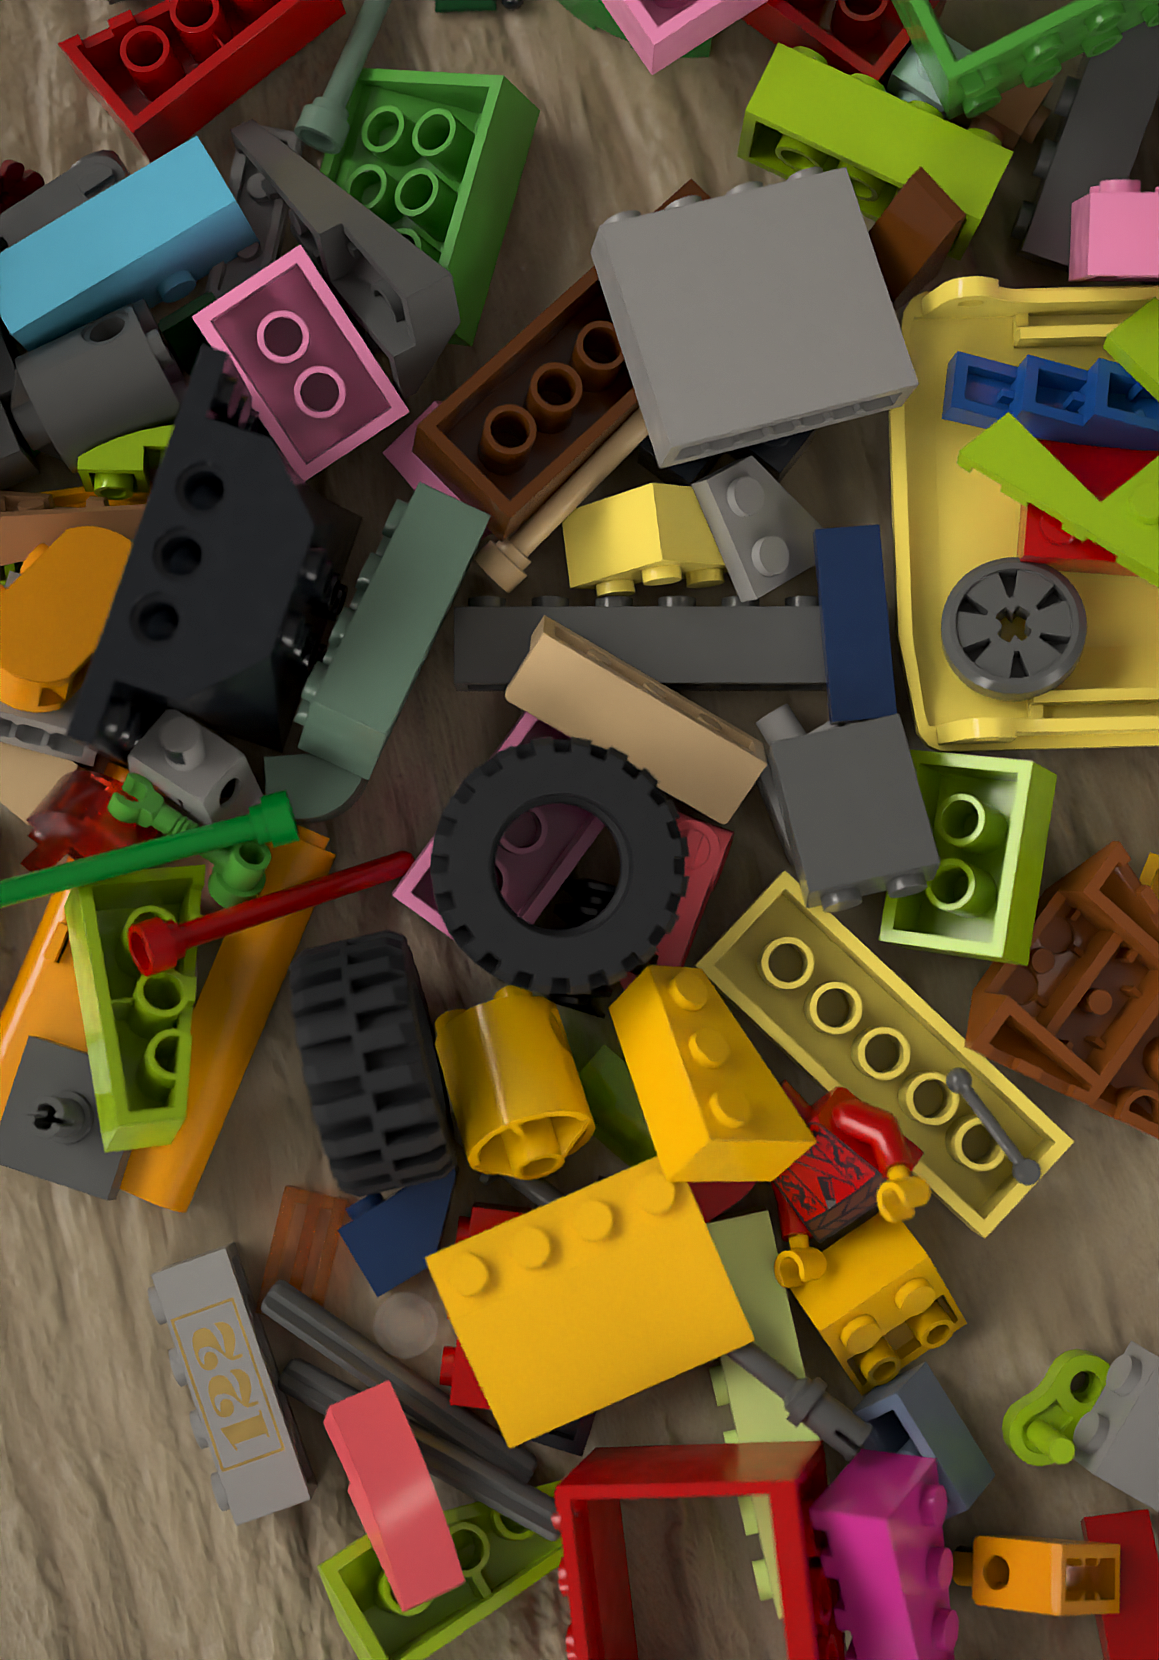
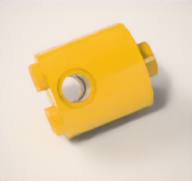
M509 985L498 990L491 1001L473 1006L468 1010H451L436 1019L434 1025L437 1038L434 1044L466 1156L472 1169L484 1174L504 1175L520 1180L538 1179L561 1168L565 1162V1157L575 1153L591 1139L596 1127L555 1003L544 997L533 996L532 992L526 989Z

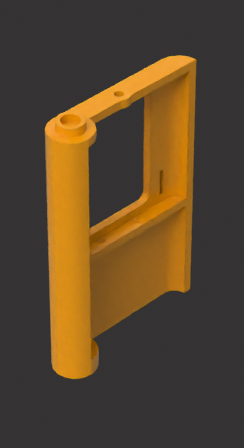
M108 762L65 863L130 846L135 843L141 826L137 823H125L117 820L110 814L107 808L113 793L121 794L130 801L139 802L135 797L122 790L129 769ZM297 825L300 841L275 848L272 842L265 843L271 852V861L265 870V885L258 897L328 875L336 858L335 854L325 850L330 838ZM70 889L51 895L0 1014V1122L29 1035L38 1036L88 1052L70 940L66 944L60 961L57 962L69 935L64 905ZM315 906L224 937L197 1003L192 1010L190 1033L192 1035L186 1119L171 1144L132 1149L119 1189L169 1210L182 1213L188 1211Z

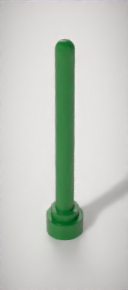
M286 790L260 796L261 803L249 806L250 813L0 880V908L257 839L259 845L272 842L274 848L300 841L299 832Z

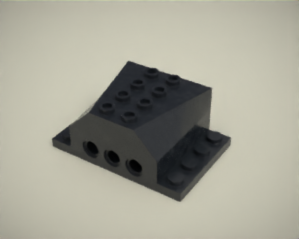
M204 344L201 346L65 737L129 768L128 756L133 747L169 708L178 710L203 727L283 752L307 679L317 661L323 662L327 652V645L320 643L327 621L337 622L343 610L348 586L341 584V580L363 517L325 499L304 482L287 463L273 440L269 438V432L258 417L259 412L254 411L251 407V393L229 352Z

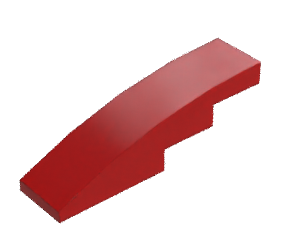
M1143 1509L1084 1517L1080 1521L1084 1541L1120 1544L1119 1613L1095 1614L1103 1660H1159V1559L1149 1510Z

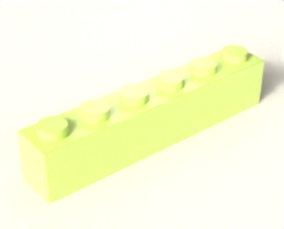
M764 1205L716 1216L705 1224L755 1341L753 1343L799 1379L806 1378L786 1288L778 1283L774 1273V1263L778 1252L768 1209ZM726 1354L719 1357L720 1365L709 1367L717 1407L729 1404L735 1429L723 1432L725 1443L820 1440L819 1436L804 1424L800 1423L798 1427H795L786 1420L790 1413L785 1410L783 1399ZM769 1495L737 1496L746 1536L758 1534L763 1559L752 1561L760 1601L773 1599L778 1619L783 1618Z

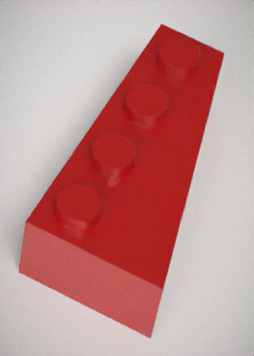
M165 0L136 15H133L129 9L108 19L107 22L110 27L83 40L77 34L58 43L81 82L148 162L151 163L180 146L344 16L346 11L342 0Z

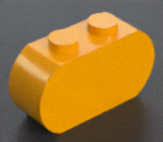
M79 526L69 528L50 546L45 543L39 544L24 561L20 569L21 575L8 588L2 584L0 585L1 702L26 712H51L61 709L83 686L133 544L129 539L117 532L102 527Z

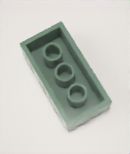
M421 482L418 483L409 504L397 499L383 528L382 535L384 536L376 554L370 553L355 586L357 591L350 607L344 606L328 641L331 644L323 662L317 661L302 692L301 698L303 700L294 719L295 722L304 726L298 745L299 749L366 780L370 779L470 568L491 515Z

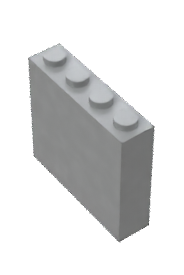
M810 167L794 173L784 182L763 186V183L760 181L746 182L732 188L725 196L704 201L700 196H687L670 203L665 210L641 215L640 211L628 210L611 216L598 228L590 253L659 469L901 407L919 385L846 167L823 172L821 167Z

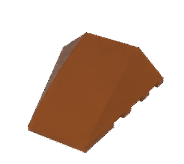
M1112 841L1048 887L1040 896L1037 903L1028 966L993 961L972 991L964 1047L1159 1140V899L1149 885L1141 884L1128 864L1132 859L1120 841Z

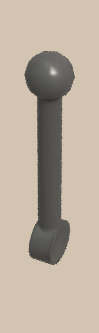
M964 1068L952 1069L946 1077L948 1089L963 1096L1012 1162V1175L1014 1179L1023 1185L1035 1184L1041 1176L1039 1164L1034 1160L1023 1157L972 1088L970 1073Z

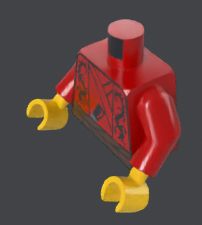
M785 1079L779 1085L817 1140L812 1147L774 1181H770L778 1206L782 1240L790 1244V1250L778 1254L774 1263V1273L782 1287L792 1288L802 1286L803 1282L818 1280L827 1268L823 1253L819 1249L809 1246L810 1239L815 1238L820 1244L877 1205L884 1218L890 1222L913 1218L915 1214L914 1207L925 1205L930 1198L931 1190L924 1178L910 1176V1173L924 1153L902 1134L898 1119L893 1113L863 1102L847 1088L837 1086L812 1105H809Z

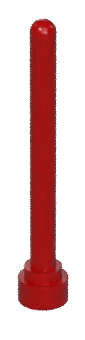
M398 851L177 924L172 919L163 921L159 917L133 924L129 927L127 936L131 956L138 970L147 977L172 969L176 966L177 960L185 956L186 949L403 877L414 863L415 858L408 851Z

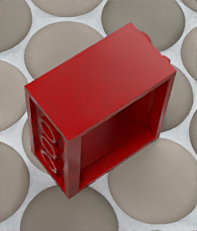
M823 1440L595 1447L556 1485V1490H554L556 1511L551 1515L554 1529L561 1531L563 1556L558 1569V1583L561 1595L569 1599L571 1623L566 1634L568 1660H638L620 1498L769 1495L788 1660H845L847 1653L846 1634L844 1630H838L833 1610L839 1599L840 1585L838 1579L825 1577L820 1556L824 1547H830L827 1530L814 1529L809 1508L829 1487Z

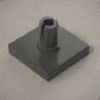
M29 1035L0 1122V1165L107 1201L116 1200L132 1149L104 1153L88 1052L38 1036Z

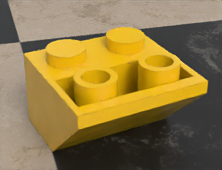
M881 1212L822 1251L826 1259L827 1268L818 1280L803 1282L802 1286L790 1288L861 1396L874 1387L891 1381L896 1377L900 1369L929 1349L945 1344L954 1332L967 1324L930 1257L903 1221L890 1222L884 1218Z

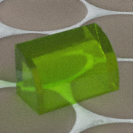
M603 1043L578 1074L596 1127L593 1136L631 1168L658 1155L627 1063Z

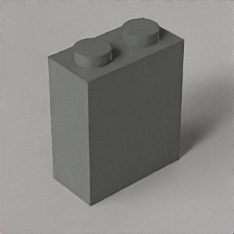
M900 714L770 742L768 764L806 909L822 905L824 912H839L861 904L863 902L861 896L887 890L890 898H899L916 894L927 888L926 881L934 880L940 860Z

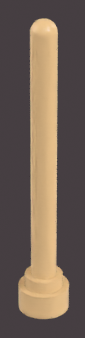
M640 407L510 539L507 537L503 542L499 540L497 543L490 540L473 557L477 564L507 593H510L527 576L523 570L531 563L528 556L649 435Z

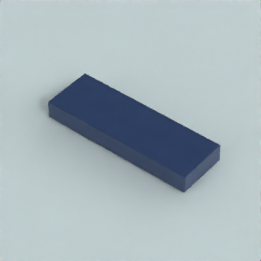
M880 525L815 529L813 532L830 724L863 722L897 714Z

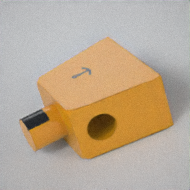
M977 1535L973 1546L960 1545L953 1553V1580L959 1586L972 1587V1599L976 1605L1057 1616L1119 1613L1120 1544L1020 1535Z

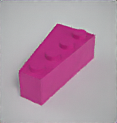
M861 1449L809 1508L814 1529L827 1530L830 1547H824L820 1556L825 1577L838 1579L841 1589L839 1599L833 1609L838 1630L850 1631L852 1635L845 1660H955L954 1647L958 1638L959 1620L957 1612L950 1609L948 1586L952 1578L953 1557L951 1550L944 1547L942 1524L947 1512V1493L945 1487L938 1483L936 1458Z

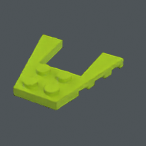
M1154 297L1107 334L1103 349L1159 402V300ZM1010 412L959 451L957 464L969 473L973 469L981 472L1001 485L1000 492L1025 507L1031 503L1063 522L1061 529L1082 542L1089 538L1118 556L1116 559L1118 564L1159 588V456L1105 500L1099 502Z

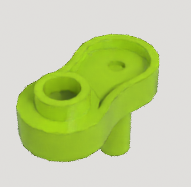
M1083 1349L1065 1351L1055 1358L1040 1384L1030 1393L1010 1405L1003 1417L1001 1427L1003 1440L1010 1451L1029 1465L1041 1467L1053 1464L1054 1462L1057 1464L1070 1462L1075 1454V1447L1072 1443L1075 1428L1080 1419L1092 1410L1103 1391L1110 1365L1091 1351ZM1084 1371L1085 1382L1083 1386L1078 1390L1071 1391L1072 1379L1076 1374Z

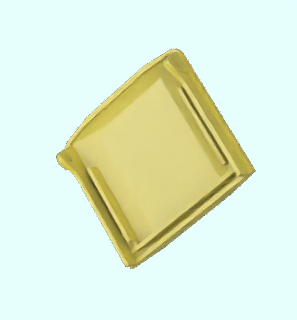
M961 277L944 282L932 291H925L913 297L903 311L900 329L919 385L901 407L888 410L896 640L916 734L926 747L936 752L1159 746V588L1141 577L1059 571L1073 584L1082 599L1087 618L1085 644L1080 660L1070 676L1054 690L1035 696L1030 700L1001 701L975 692L955 675L945 658L941 642L942 613L946 600L955 585L968 572L979 565L996 559L1017 557L1021 508L1020 503L1000 492L1001 485L976 469L969 473L957 464L959 451L986 429L942 419L949 361L957 351L1016 367L1020 365L1028 354L1084 370H1089L1098 358L1117 362L1103 349L1107 334L1154 297L1159 300V285L1011 289L1000 287L999 280L990 277ZM1017 616L1012 623L1006 618L1000 620L1002 624L1001 639L1010 642L1015 635L1021 641L1027 638L1024 633L1026 620Z

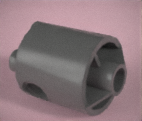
M144 299L123 306L15 358L16 368L10 404L12 414L33 451L38 450L65 462L73 474L79 473L77 470L78 457L101 444L137 431L175 424L187 389V381L171 349H167L160 335L161 331Z

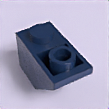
M458 1165L444 1178L406 1186L384 1199L381 1193L368 1195L345 1209L351 1220L344 1223L338 1229V1232L377 1298L426 1269L428 1264L425 1257L439 1252L460 1169Z

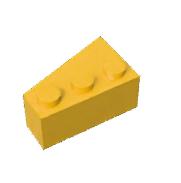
M648 965L608 1008L666 1182L774 1181L817 1142L702 968Z

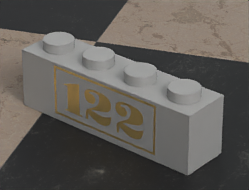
M235 1242L162 1267L151 1274L154 1286L148 1288L149 1303L156 1321L160 1325L168 1324L175 1348L169 1349L170 1365L179 1386H189L196 1410L190 1411L191 1427L201 1449L210 1448L217 1472L211 1474V1484L219 1508L223 1512L230 1509L235 1525L238 1526L310 1500L318 1484L288 1396L278 1388L280 1373Z

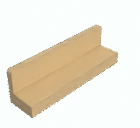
M546 615L543 616L531 635L530 652L505 691V698L508 702L567 736L592 740L591 744L605 749L613 747L628 755L627 760L640 770L646 768L659 781L656 787L720 824H727L768 764L761 741Z

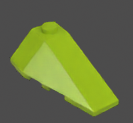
M561 1480L535 1486L534 1488L554 1498V1490H556V1485ZM479 1501L443 1510L465 1582L463 1585L404 1613L400 1608L367 1533L319 1564L317 1568L338 1624L359 1660H424L559 1567L563 1556L562 1538L560 1537L556 1541H549Z

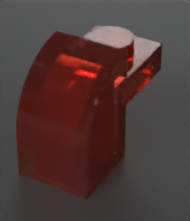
M73 771L62 776L26 819L33 826L27 836L36 844L20 864L28 871L33 872L55 866L66 854L73 860H78L152 840L159 831L152 826L142 827L137 823L121 822L110 814L107 806L113 793L121 794L130 801L139 802L135 797L122 790L124 783L98 772Z

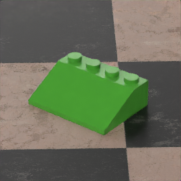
M362 68L345 108L349 113L347 119L350 126L349 133L340 153L324 154L320 172L452 274L461 322L447 344L472 347L540 110L504 75ZM345 305L341 306L351 322L360 324Z

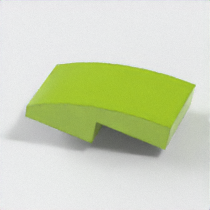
M174 425L161 426L124 435L101 444L79 456L77 470L85 492H94L96 496L107 497L110 500L128 499L133 496V492L149 493L150 469H159Z

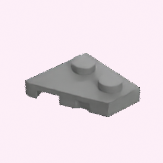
M753 456L735 460L691 484L741 602L758 599L815 565L813 532L815 529L824 528Z

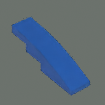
M957 351L948 363L942 419L988 429L1010 412L1038 439L1078 445L1159 451V402L1117 362L1098 358L1089 370H1084L1028 354L1020 365L1016 367Z

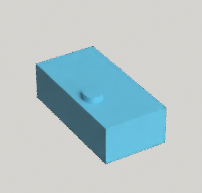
M195 136L0 253V317L10 334L29 352L130 303L133 304L144 299L149 309L163 301L165 303L178 301L190 294L196 287V281L208 275L215 265L222 261L227 264L238 257L236 253L257 241L260 244V241L199 137Z

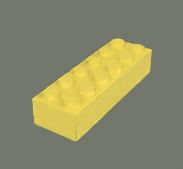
M785 870L777 875L692 966V968H702L715 989L826 1094L836 1086L844 1087L861 1101L893 1113L898 1119L902 1134L924 1153L911 1174L924 1178L930 1186L931 1193L971 1231L983 1238H986L1035 1184L1023 1185L1014 1179L1012 1175V1162L963 1096L948 1089L946 1084L947 1074L954 1068H964L970 1073L972 1088L1023 1157L1034 1160L1039 1164L1041 1169L1039 1180L1074 1143L1062 1129L984 1056L965 1048V1039L831 913L824 912L822 905L806 909L800 884Z

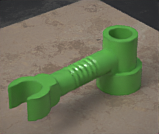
M128 773L122 790L135 797L139 802L130 801L121 794L113 793L107 806L110 814L117 820L125 823H137L142 827L152 826L165 835L200 827L198 823H193V820H188V817L182 816L180 812L165 804L163 796L155 791L152 783L144 776L136 773ZM257 839L199 854V856L214 864L213 871L208 879V890L218 904L228 908L258 898L265 885V870L271 861V852L266 844L259 845Z

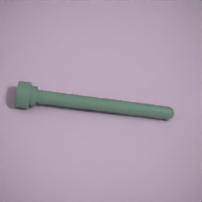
M364 0L323 96L316 97L312 104L304 106L294 132L302 142L311 148L328 154L340 153L350 130L347 122L349 113L345 109L392 0Z

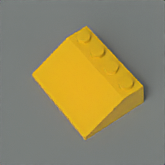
M658 1156L425 1257L449 1319L509 1449L755 1341L688 1183L666 1182Z

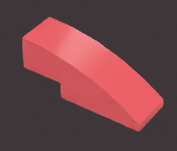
M390 1380L330 1405L323 1424L349 1478L350 1485L347 1491L402 1612L404 1613L463 1585L465 1579L440 1501L414 1434Z

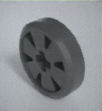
M1020 557L992 560L968 572L950 592L944 605L941 620L942 648L945 658L955 675L975 692L1001 701L1030 700L1033 697L1054 690L1070 676L1080 660L1087 631L1085 608L1073 584L1053 567L1042 563L1020 562ZM1016 616L1026 620L1024 631L1027 636L1026 639L1021 641L1015 635L1010 642H1007L1000 638L1002 632L1000 620L1006 618L1012 623Z

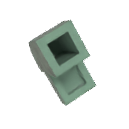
M312 754L264 757L266 795L286 790L296 824L324 822L345 813L362 796L369 780Z

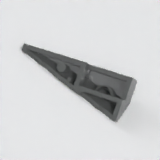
M253 119L230 129L234 146L239 154L245 153L265 177L261 181V185L270 201L283 198L291 209L288 211L292 223L290 225L291 233L299 245L301 244L341 306L345 305L366 330L367 333L363 335V341L371 353L374 355L384 352L389 358L394 379L393 387L401 399L404 400L417 393L461 322L452 274Z

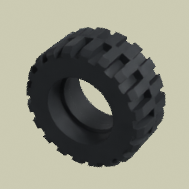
M552 736L532 739L529 743L516 747L512 745L494 754L479 767L477 766L463 780L453 796L450 797L434 836L431 853L432 886L438 912L449 931L448 933L458 947L486 972L510 985L531 992L544 994L567 993L570 995L590 992V989L599 986L611 985L627 977L626 973L639 964H645L658 951L656 946L665 934L671 933L679 918L676 911L680 899L685 897L687 893L689 876H684L685 857L689 856L686 836L681 837L676 818L680 816L672 800L666 801L656 787L659 781L646 768L643 770L638 769L627 760L628 755L613 747L605 749L591 744L592 740L571 737L569 740H552ZM546 804H569L590 812L608 828L619 851L620 878L611 901L594 919L571 929H546L525 921L506 903L496 880L495 858L504 832L520 815L530 809Z
M384 930L304 949L290 964L289 986L292 992L291 1007L295 1019V1034L303 1065L305 1084L308 1087L314 1120L317 1123L320 1141L324 1153L328 1157L332 1175L337 1179L338 1187L344 1193L356 1197H364L446 1177L457 1166L454 1126L444 1075L434 1044L436 1037L426 997L406 937L391 930Z

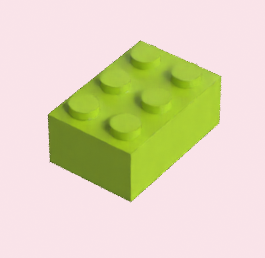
M909 749L940 865L934 880L926 881L927 888L921 892L905 897L890 898L886 891L879 941L909 950L1028 966L1057 774L1034 761Z

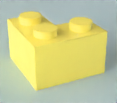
M650 483L575 508L562 522L570 588L596 589L597 598L635 594L634 584L641 582L646 586H657L686 579L688 588H705L725 582L724 573H727L728 570L694 490L690 486Z

